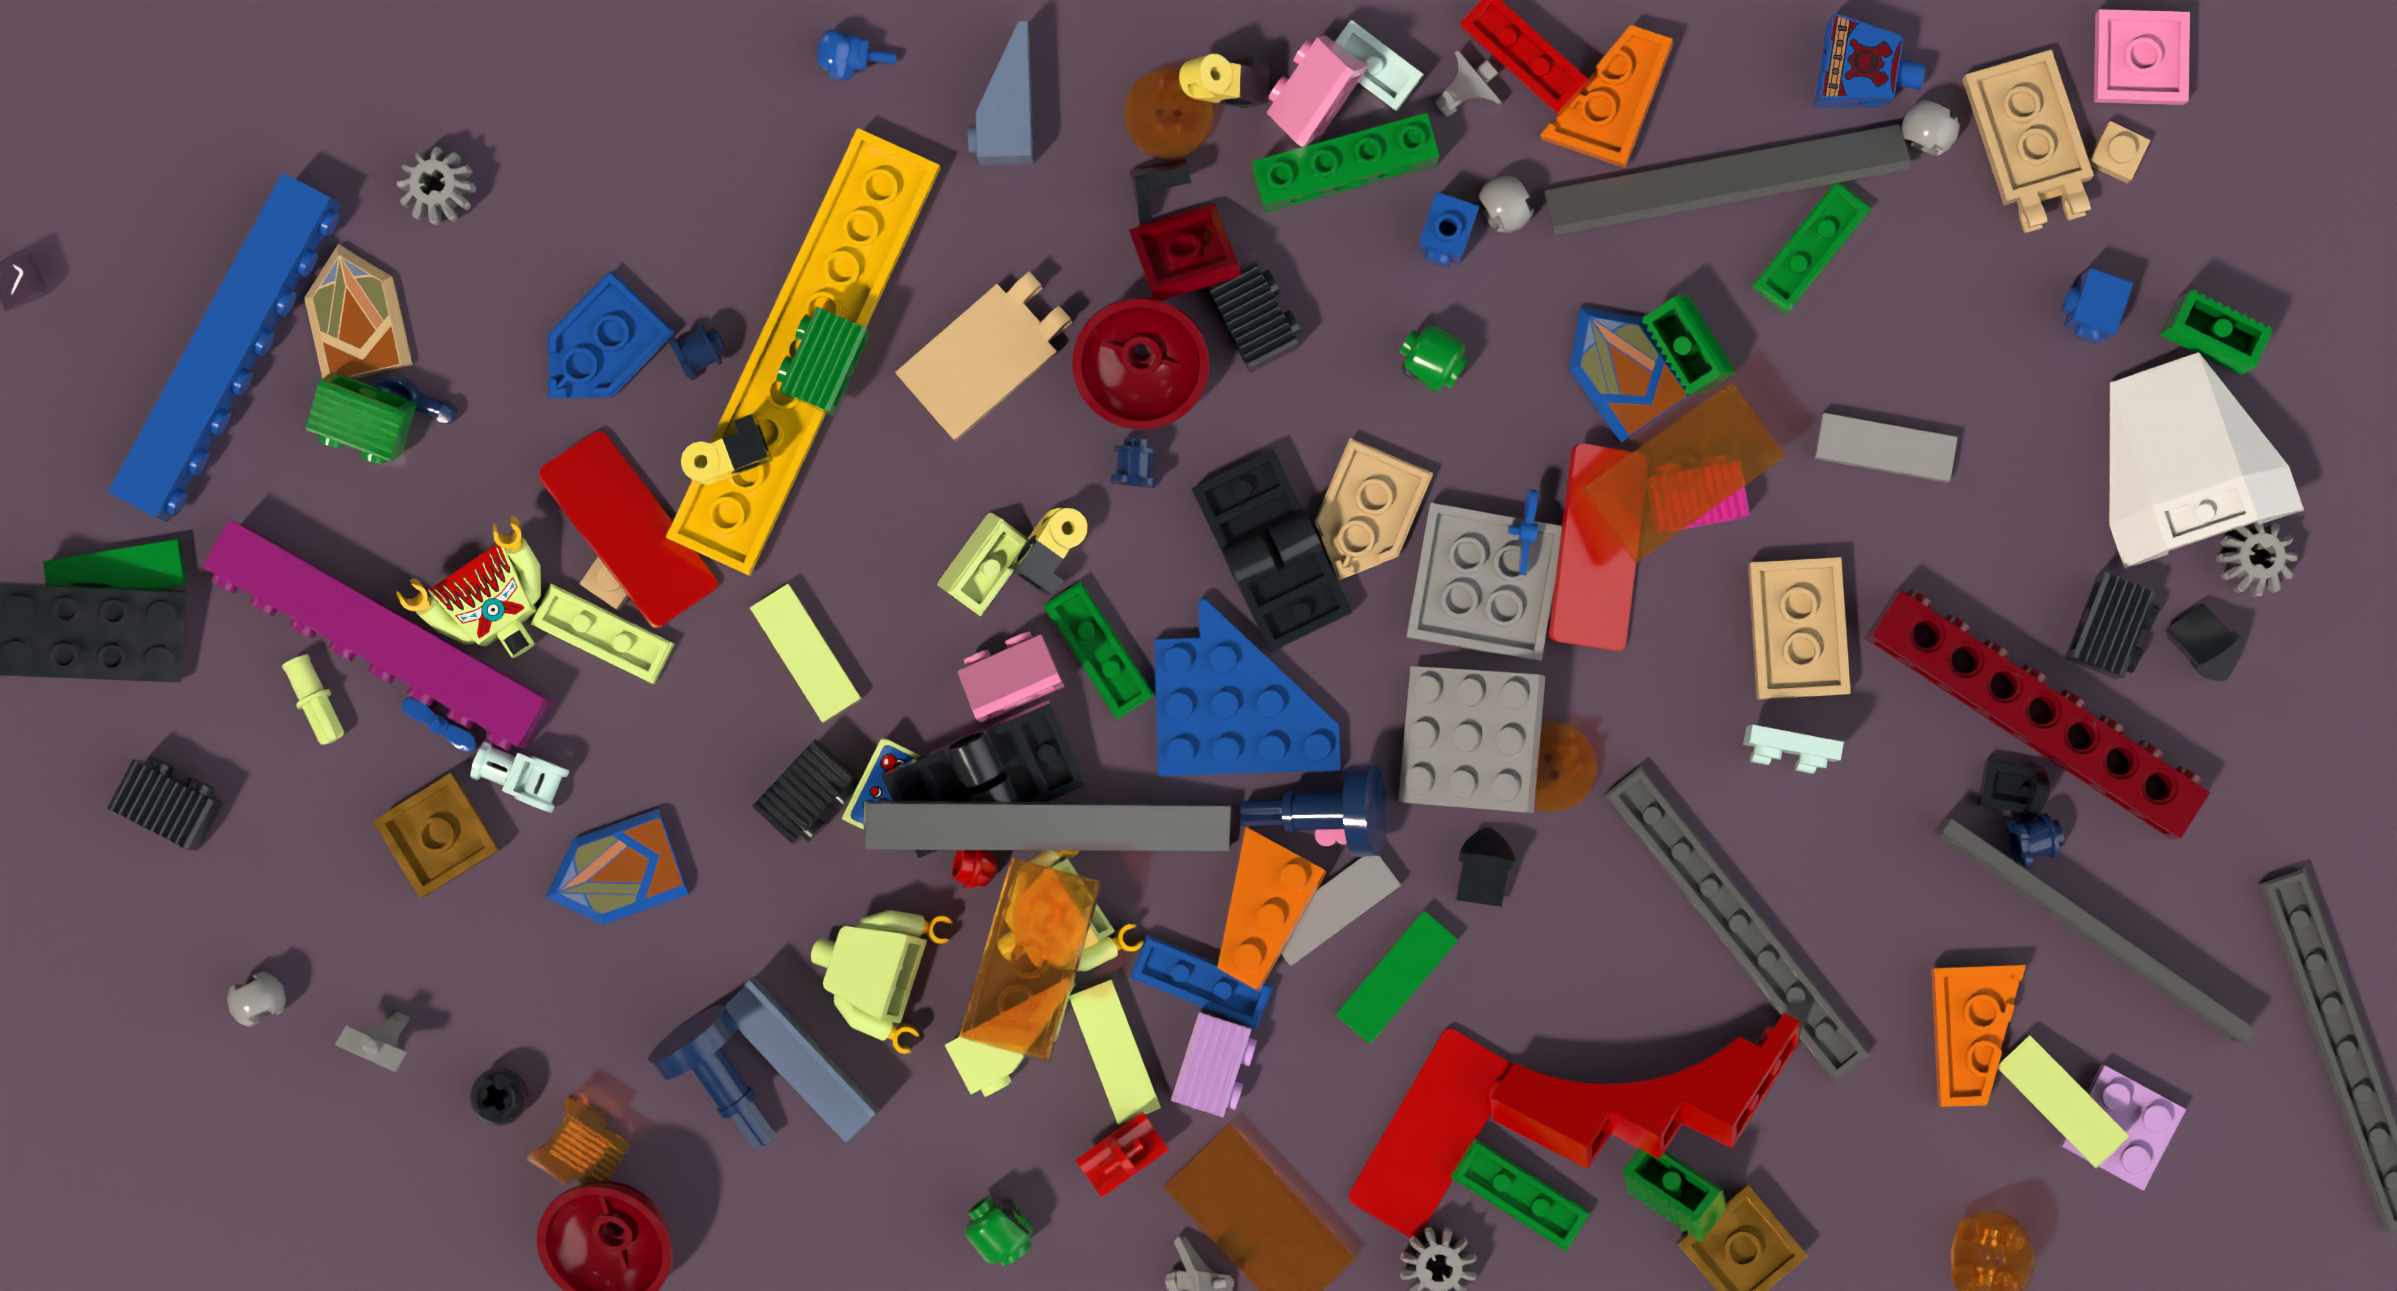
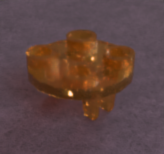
M1169 68L1152 71L1139 79L1127 94L1124 107L1126 130L1135 146L1151 156L1164 159L1186 156L1200 149L1210 133L1214 117L1212 102L1189 97L1180 85V70ZM1158 110H1162L1164 115L1158 117L1155 113ZM1175 111H1180L1182 115L1177 118L1173 115V113Z
M1557 722L1541 723L1534 810L1548 813L1568 810L1583 801L1594 785L1597 772L1595 752L1586 737L1572 726ZM1546 754H1549L1552 757V761L1550 763H1546L1544 761V756ZM1553 771L1559 775L1557 780L1551 779L1550 775Z
M2001 1212L1979 1213L1971 1218L1961 1220L1957 1225L1951 1248L1952 1283L1959 1291H2025L2032 1281L2036 1267L2035 1247L2028 1231L2015 1218ZM2000 1256H2001L2002 1259H2003L2002 1263H2000V1261H1999Z

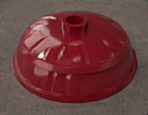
M1131 297L1106 305L1093 314L1085 323L1075 342L1072 371L1080 395L1097 415L1121 427L1138 430L1153 429L1178 420L1197 403L1208 379L1209 353L1200 329L1185 312L1159 299ZM1139 344H1145L1150 348L1151 352L1146 356H1139L1134 352V348Z
M594 1181L571 1188L561 1193L549 1204L538 1225L537 1249L539 1257L548 1275L563 1291H659L670 1273L673 1262V1244L667 1221L658 1206L648 1196L629 1185L614 1181ZM612 1222L620 1225L622 1228L615 1227Z

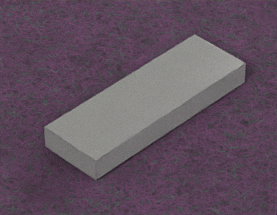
M1823 413L1820 418L1813 459L1948 483L1951 480L1958 437Z
M1380 856L1361 857L1316 891L1281 953L1290 966L1401 886Z

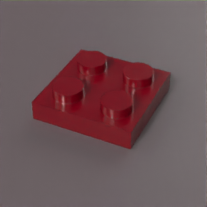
M1215 203L1129 229L1131 240L1152 298L1165 300L1241 276L1238 261Z

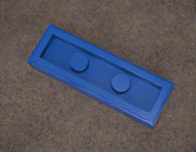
M1146 935L1129 977L1255 1029L1259 1025L1274 987L1264 983L1258 992L1220 971L1217 968L1218 963L1149 935Z

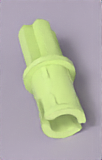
M309 654L298 656L284 663L282 668L286 672L299 700L296 703L297 709L304 710L318 742L321 745H325L340 739L344 735V729L328 698L331 695L330 689L324 690L310 661Z

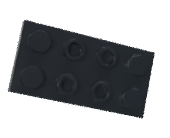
M1274 449L1191 488L1270 653L1353 613L1323 553L1318 536L1307 514L1302 509Z
M0 582V675L181 683L186 592L185 590L114 587L109 584L88 582L68 583L67 585Z
M1049 700L881 773L892 801L1049 802L1086 785ZM915 850L918 858L937 851Z

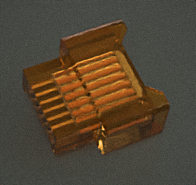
M576 1092L572 1093L563 1103L566 1117L547 1146L532 1150L527 1160L564 1185L571 1183L574 1178L583 1184L594 1181H609L628 1151L632 1148L633 1143L608 1127L614 1117Z

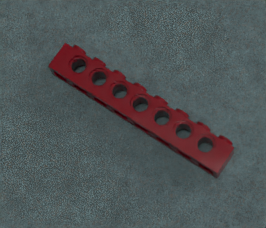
M1910 589L1908 593L1902 590L1893 593L1864 638L1866 641L2168 839H2181L2211 793L2200 786L2203 781L2200 776L2180 765L2177 769L2172 768L2161 760L2164 754L2145 741L2140 740L2137 745L2123 735L2126 729L2115 720L2105 715H2101L2100 719L2088 713L2084 710L2087 703L2067 690H2063L2059 694L2046 685L2048 678L2043 673L2029 665H2024L2021 669L2007 659L2010 653L2002 646L1988 639L1984 644L1969 635L1971 631L1969 625L1950 614L1943 618L1930 609L1933 603L1919 592ZM1919 623L1927 625L1933 632L1934 638L1929 648L1918 646L1913 639V630ZM1956 649L1967 651L1971 657L1972 665L1966 674L1958 672L1952 665L1951 658ZM1995 674H2001L2009 681L2010 691L2004 699L1996 697L1990 689V681ZM2034 699L2043 701L2048 708V717L2042 724L2034 722L2029 715V706ZM2073 724L2080 725L2086 732V743L2081 749L2071 746L2067 738L2068 730ZM2112 749L2118 750L2125 759L2124 769L2118 775L2112 773L2106 765V757ZM2152 774L2159 777L2163 783V793L2157 800L2150 798L2145 791V782Z

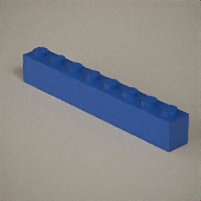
M282 172L109 488L108 493L166 522L169 521L171 515L176 516L179 514L188 498V492L185 490L193 475L198 476L207 465L210 457L207 449L215 435L220 436L230 422L232 414L229 412L231 405L236 396H242L253 379L251 369L258 356H264L270 349L275 338V333L272 330L279 317H285L292 309L297 296L294 292L302 276L307 277L315 267L318 259V253L315 251L324 236L329 237L335 230L340 218V214L337 213L341 206L331 197Z

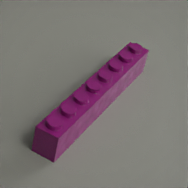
M229 519L202 567L214 573L210 580L214 584L233 594L236 593L238 588L253 595L250 601L251 605L271 616H275L277 610L293 618L289 624L291 628L312 639L316 633L323 635L332 641L328 648L350 661H353L356 655L371 663L367 671L390 684H392L395 677L410 685L407 694L428 706H431L434 700L450 708L446 714L447 717L469 729L475 722L489 730L485 737L487 740L507 751H510L513 745L526 749L553 702L237 521Z

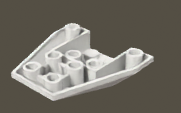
M2199 352L2110 382L2109 525L2124 569L2168 555L2170 550L2255 522H2258V525L2304 510L2288 464Z

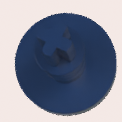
M1376 764L1351 765L1345 776L1343 793L1298 794L1297 792H1285L1283 800L1244 801L1240 804V822L1242 827L1284 826L1286 833H1298V831L1344 829L1348 849L1354 857L1379 856L1384 847L1387 827L1386 793L1381 771Z
M717 1005L699 1013L670 1033L654 1048L648 1057V1061L662 1080L673 1079L690 1070L716 1105L717 1112L721 1118L726 1119L730 1117L753 1150L756 1151L761 1146L769 1144L776 1133L754 1104L753 1099L756 1097V1093L751 1086L746 1085L720 1049L736 1032L738 1024L724 1005Z

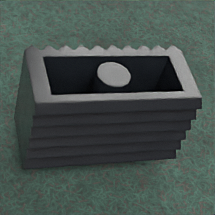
M1257 263L1240 271V277L1217 283L1208 288V295L1249 373L1298 348L1296 336L1302 334L1291 310L1289 309L1283 313L1275 299L1281 292L1273 275L1269 270L1261 273Z
M2105 572L2097 575L2081 618L2078 621L2071 644L2068 647L2065 660L2113 679L2124 678L2126 672L2133 673L2142 655V648L2137 646L2142 630L2149 631L2159 611V606L2153 604L2157 592L2121 577L2114 576L2111 573Z
M814 739L752 807L792 844H797L801 838L806 843H809L825 826L826 823L820 818L833 805L839 810L852 798L856 790L852 784L858 777L819 740Z
M150 756L147 762L133 759L107 809L186 850L198 851L210 830V826L218 815L219 809L223 805L222 801L212 796L215 788L193 777H190L186 783L172 776L175 768L153 756Z

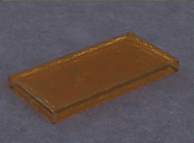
M1731 382L1586 485L1582 491L1636 564L1782 460L1786 455Z
M1011 858L959 1033L961 1039L1050 1063L1102 887L1100 881Z
M1231 1124L1223 1129L1163 1186L1169 1195L1259 1291H1323L1356 1260V1257Z

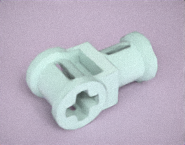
M485 740L474 759L470 777L476 780L483 777L503 785L502 791L515 796V799L552 813L555 807L552 804V800L561 779L567 777L570 770L535 756L530 757L522 753H517L516 756L494 748V743ZM496 763L500 766H503L507 768L508 771L506 772L497 767H494L492 764Z

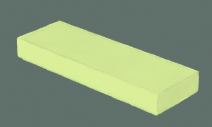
M550 584L531 622V625L652 684L656 683L675 645L553 584Z
M786 584L750 607L822 723L827 722L862 699L790 584Z
M1112 979L1070 995L1069 999L1118 1125L1130 1121L1142 1111L1144 1114H1148L1161 1109Z
M2030 1035L1998 1065V1070L2095 1169L2130 1138Z

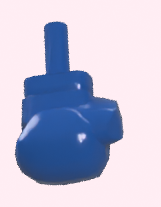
M830 29L825 31L820 37L817 60L818 65L823 70L829 71L830 79L849 80L853 77L856 69L865 71L866 61L895 64L896 53L868 49L869 39Z

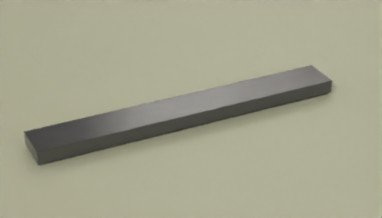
M1898 124L1545 190V203L1555 236L1909 170L1911 159L1900 125Z
M1641 766L1604 794L1780 1016L1785 1013L1800 1021L1799 1040L1832 1082L1838 1081L1871 1054Z
M864 801L863 847L865 850L1229 851L1231 806L1227 803Z
M1943 819L1935 830V836L2233 1043L2249 1044L2256 1034L2257 1030L1954 819Z
M2299 869L2258 883L2382 1229L2385 1232L2397 1230V1121L2306 869Z

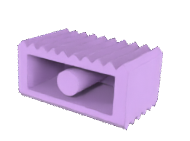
M1199 1011L1171 1101L1223 1118L1226 1108L1236 1110L1243 1088L1242 1083L1235 1082L1240 1064L1250 1065L1257 1044V1040L1249 1038L1251 1028Z

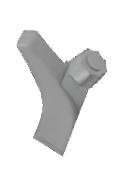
M1456 51L1458 73L1452 84L1435 101L1438 109L1448 117L1456 112V108L1464 101L1474 98L1487 99L1501 106L1503 102L1487 84L1498 74L1496 69L1488 60L1477 69H1474L1461 52Z
M396 1012L379 1026L367 1031L357 1030L346 1025L335 1045L374 1062L380 1067L383 1066L397 1072L407 1055V1052L398 1047V1038L408 1024L409 1017Z
M1178 1235L1174 1244L1186 1271L1178 1269L1166 1274L1165 1283L1169 1291H1233L1234 1280L1231 1278V1275H1224L1211 1270L1196 1253L1185 1236Z

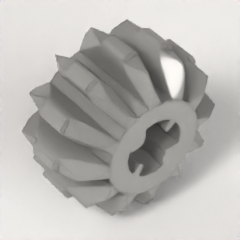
M440 147L433 148L430 160L421 150L416 151L415 157L419 163L416 167L407 162L402 164V169L410 175V178L397 180V187L408 191L400 199L401 204L406 208L413 207L412 216L419 221L428 215L431 224L439 225L443 212L451 222L457 221L458 216L454 208L459 205L463 209L469 210L471 204L462 197L463 194L476 192V186L469 181H465L473 173L471 167L460 165L461 157L456 152H452L445 157L444 151ZM432 180L439 183L442 182L445 185L441 192L437 190L432 191L428 186Z
M2258 522L2249 524L2248 528L2243 526L2234 529V537L2224 536L2221 538L2220 543L2229 553L2217 555L2216 561L2229 564L2230 569L2223 571L2221 574L2223 580L2237 577L2234 584L2235 592H2244L2249 587L2252 596L2259 597L2263 595L2265 588L2271 593L2281 590L2279 579L2289 580L2293 577L2294 573L2284 564L2297 561L2298 555L2293 552H2285L2284 547L2293 542V538L2290 535L2277 539L2280 531L2279 524L2272 523L2264 529V524L2258 525ZM2260 550L2264 560L2259 561L2257 565H2253L2249 556L2254 555V552Z
M1432 1227L1425 1228V1236L1428 1243L1422 1245L1414 1235L1408 1239L1411 1246L1417 1250V1253L1415 1255L1402 1251L1399 1257L1406 1263L1414 1264V1267L1405 1268L1399 1274L1402 1280L1418 1277L1410 1285L1408 1291H1421L1424 1287L1427 1288L1426 1291H1448L1452 1287L1456 1291H1467L1465 1286L1459 1282L1460 1278L1469 1281L1476 1280L1477 1274L1474 1271L1462 1268V1265L1475 1262L1477 1260L1476 1254L1474 1252H1467L1458 1255L1466 1247L1468 1240L1461 1236L1452 1245H1449L1452 1237L1451 1228L1444 1227L1440 1241H1436ZM1434 1255H1444L1445 1263L1450 1266L1448 1272L1444 1274L1443 1271H1440L1441 1277H1432L1431 1269L1426 1266L1428 1259L1432 1258L1436 1261Z

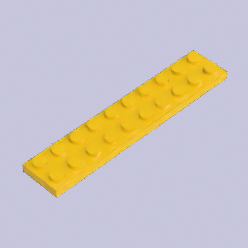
M857 128L710 441L711 444L738 433L734 421L752 414L759 421L773 461L714 484L704 485L692 480L666 538L751 576L826 415L824 412L783 395L779 390L782 382L776 380L779 368L787 355L794 358L801 342L795 339L798 326L805 314L813 316L816 307H820L860 326L867 327L941 169L939 164Z

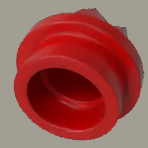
M957 850L952 866V880L961 882L963 888L966 889L986 887L997 874V864L994 856L988 850Z

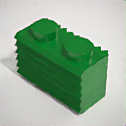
M2195 289L2175 301L2160 332V336L2195 353L2199 352L2201 356L2242 375L2256 367L2273 331L2271 326L2264 327L2263 322L2256 324L2254 318L2248 319L2246 314L2239 315L2238 309L2231 311L2230 306L2223 307L2221 301L2214 303L2213 297L2206 299L2205 294L2198 295Z
M1677 295L1643 317L1642 323L1648 325L1647 331L1653 332L1651 339L1657 340L1656 347H1661V354L1667 355L1666 362L1672 363L1670 370L1676 371L1675 377L1681 379L1680 385L1686 386L1685 393L1704 395L1736 373L1690 296Z
M816 307L813 316L805 314L796 331L795 339L801 342L794 358L788 355L784 358L776 377L777 381L782 382L779 389L780 392L787 397L833 416L869 339L870 333L867 328L820 307Z
M332 372L319 380L306 430L318 434V440L325 445L337 448L347 445L360 450V456L367 461L374 463L391 462L404 451L417 403L399 397L396 394H391L389 391H383L381 388H374L372 385H366L364 382L340 375L338 372Z
M1639 1149L1623 1169L1629 1196L1635 1195L1636 1201L1643 1200L1644 1206L1650 1205L1651 1211L1658 1210V1215H1665L1666 1221L1673 1220V1225H1680L1681 1231L1688 1230V1235L1695 1236L1696 1241L1704 1240L1727 1208L1725 1206L1724 1189L1666 1151L1658 1159Z

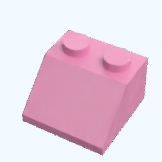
M1326 35L1317 37L1314 42L1310 39L1305 41L1293 60L1298 64V67L1290 79L1283 76L1268 97L1273 104L1267 111V114L1301 147L1320 140L1369 67Z
M1028 631L1005 641L1008 649L991 656L987 649L963 660L966 667L957 672L976 720L984 723L1065 687L1041 634L1032 637L1031 632Z

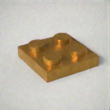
M454 773L447 774L373 820V823L420 899H424L501 851Z
M1748 1184L1743 1185L1725 1201L1727 1208L1724 1214L1703 1241H1696L1695 1236H1689L1686 1233L1676 1242L1716 1291H1768L1808 1257Z

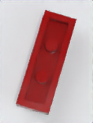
M1481 0L1459 23L1463 31L1558 117L1590 84L1589 79L1502 0Z

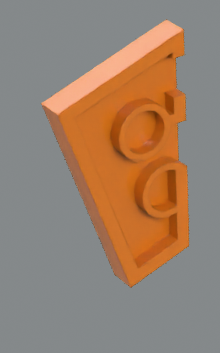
M1630 25L1598 63L1596 70L1589 78L1590 84L1552 124L1549 123L1540 134L1541 140L1626 169L1674 44L1673 39Z
M1246 827L1217 968L1259 992L1324 879L1326 871Z
M2026 965L1931 968L1938 1106L1988 1105L2002 1054L2001 1047L2008 1022H2011L2015 1007L2013 1005Z

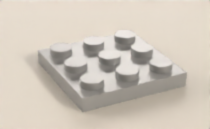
M1430 503L1406 638L1541 662L1555 586L1562 526L1534 521V523L1538 524L1536 542H1530L1527 575H1519L1522 541L1518 540V535L1508 534L1507 531L1509 525L1519 526L1520 522H1524V519Z
M1410 666L1398 802L1534 813L1546 676L1540 674Z

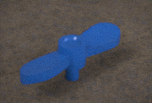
M1527 489L1524 522H1520L1519 526L1509 525L1507 531L1508 534L1518 535V540L1522 541L1519 575H1527L1530 542H1536L1538 536V524L1534 523L1538 502V492L1536 489Z
M413 697L403 700L402 709L407 716L429 725L433 733L443 735L453 746L463 752H473L476 749L477 741L471 733L451 725L447 717L436 715L428 705Z

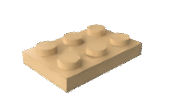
M1841 557L1749 563L1748 576L1757 700L1851 694Z

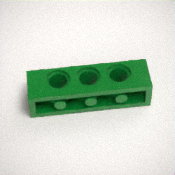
M1424 113L1252 161L1251 173L1263 214L1436 167L1439 160V152L1428 114Z

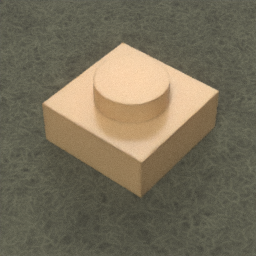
M2109 121L2106 123L2089 158L2090 166L2128 184L2132 180L2151 140Z
M597 557L579 584L615 609L620 610L628 599V595L599 557Z

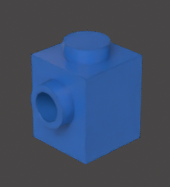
M1436 192L1417 246V251L1425 253L1423 259L1442 267H1449L1450 262L1459 265L1479 206Z
M2092 268L2088 269L2080 275L2077 286L2071 285L2065 295L2061 311L2067 313L2063 326L2075 330L2073 334L2075 337L2091 343H2100L2101 339L2106 341L2117 334L2134 283Z

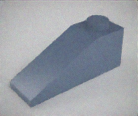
M1018 21L976 110V126H968L969 153H977L980 166L1034 164L1030 31L1027 21Z

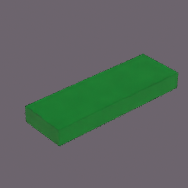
M1840 182L1834 183L1750 288L1783 314L1787 315L1872 208Z
M178 539L43 561L46 584L67 585L68 583L88 582L109 584L114 587L168 589L188 585L182 541Z
M1081 581L1043 605L1116 720H1119L1155 697Z
M1423 910L1335 1015L1367 1043L1371 1044L1458 942V939Z
M1474 1137L1449 1175L1458 1183L1566 1252L1591 1212Z

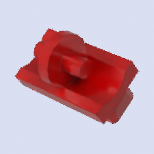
M1142 1111L1075 1159V1161L1099 1196L1103 1198L1166 1153L1169 1148Z

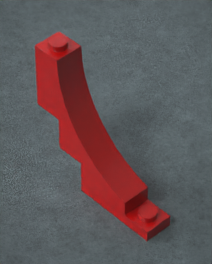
M1783 1013L1775 1027L1769 1025L1764 1030L1758 1046L1738 1037L1724 1049L1701 1063L1667 1076L1634 1083H1581L1541 1074L1514 1063L1505 1076L1499 1075L1490 1088L1488 1099L1491 1100L1492 1120L1586 1169H1589L1611 1134L1660 1159L1683 1124L1732 1149L1798 1047L1800 1021Z

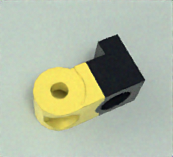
M1209 54L1185 62L1181 67L1179 74L1180 85L1183 91L1194 99L1239 108H1249L1268 103L1270 58L1254 55L1232 61V63H1229L1219 54Z
M752 414L734 421L738 433L711 444L701 441L689 445L682 453L681 466L686 476L697 483L709 485L772 462L773 458L758 419Z
M1054 508L1049 510L1041 518L1008 569L1043 594L1054 595L1064 581L1054 572L1069 549L1079 545L1085 539L1087 534L1085 517L1073 508Z

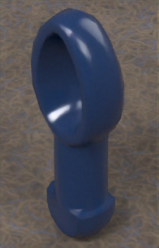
M383 376L376 379L372 384L374 388H381L383 391H389L391 394H396L409 401H415L417 403L416 411L436 418L438 423L451 424L458 416V411L454 404L447 400L442 402L418 392L416 386L403 377Z

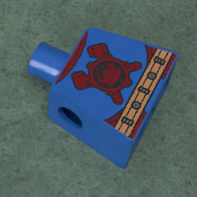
M1833 14L1826 25L1814 107H1887L1894 99L1896 86L1921 89L1925 73V63L1901 59L1903 37L1901 35L1840 14Z

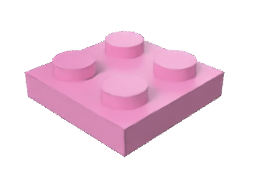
M2099 9L2095 13L2094 102L2185 105L2189 101L2190 12Z

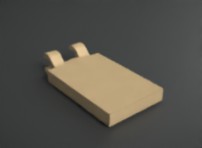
M2052 50L1966 74L1962 81L2003 205L2017 202L2019 219L2024 233L2043 228L2042 224L2047 223V217L2041 202L2062 196V206L2068 221L2086 216V211H2089L2091 206L2082 183L2090 181L2094 174Z
M1030 271L1019 279L1007 293L996 284L895 372L955 442L1058 354L1050 342L1073 323L1060 306L1051 311L1042 322L1027 308L1025 304L1043 290L1042 285Z

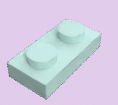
M1353 20L1348 23L1335 41L1369 66L1358 83L1395 111L1400 109L1424 76L1422 72Z

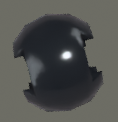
M493 1068L487 1070L476 1078L471 1087L470 1103L472 1110L481 1121L489 1125L504 1126L511 1124L522 1116L527 1106L528 1092L525 1082L517 1073L509 1069ZM494 1085L498 1090L506 1088L509 1096L503 1100L504 1109L500 1104L492 1106L489 1098L494 1095L492 1088Z

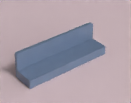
M756 978L749 979L745 983V987L725 1005V1008L738 1024L737 1029L845 1143L880 1111L869 1097Z

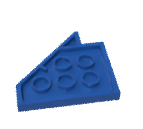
M1199 599L1200 638L1154 639L1158 776L1341 770L1339 724L1206 599Z

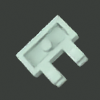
M1758 725L1746 726L1743 745L1754 747L1750 762L1769 765L1771 759L1781 760L1782 752L1800 755L1795 764V771L1814 774L1817 767L1826 768L1828 761H1840L1844 744L1841 741Z

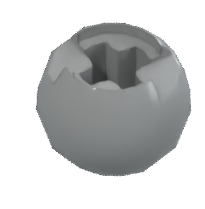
M1922 100L1913 105L1904 115L1901 130L1904 139L1911 140V146L1925 153L1938 156L1947 151L1957 141L1960 125L1957 116H1951L1949 109L1935 102Z
M1502 175L1491 179L1483 186L1478 196V200L1486 207L1482 211L1490 226L1500 233H1511L1520 230L1529 222L1534 212V208L1532 209L1525 200L1530 197L1519 179L1514 176Z
M265 971L254 974L255 980L245 986L234 984L229 988L227 995L229 1012L238 1023L247 1027L260 1024L258 1019L269 1012L272 1015L275 1013L277 1015L280 1014L285 1007L287 999L284 986L276 976Z

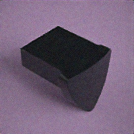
M1185 158L1130 170L1139 222L1152 219L1147 192L1192 183L1188 163Z
M2201 604L2166 628L2168 639L2185 655L2200 675L2214 681H2225L2230 677L2240 656L2242 637L2236 631L2231 632L2204 604Z
M1986 760L1977 805L2022 814V819L2032 821L2042 811L2050 795L2048 774L2039 765L2032 764L2031 768Z
M1487 827L1470 836L1460 850L1458 860L1462 862L1456 900L1502 907L1508 871L1514 869L1515 856L1507 841L1494 829Z

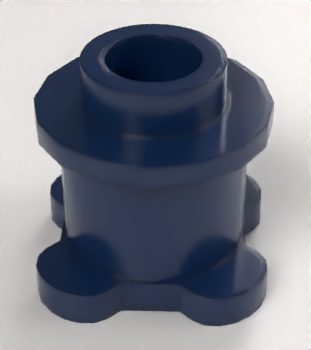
M702 323L698 325L699 330L680 340L676 339L675 336L668 338L683 371L692 381L698 378L697 371L714 362L718 365L722 364L723 361L720 354L727 351L715 327L706 330Z
M1124 438V446H1114V451L1118 452L1116 474L1111 475V484L1155 488L1156 479L1152 478L1154 456H1159V450L1151 449V440Z
M2047 813L2039 814L2037 820L2026 823H2016L2014 818L2006 820V830L2011 845L2010 850L2015 863L2021 862L2023 867L2026 868L2032 866V858L2048 855L2050 858L2058 857L2059 847L2064 846L2065 843L2064 833L2058 820H2051Z

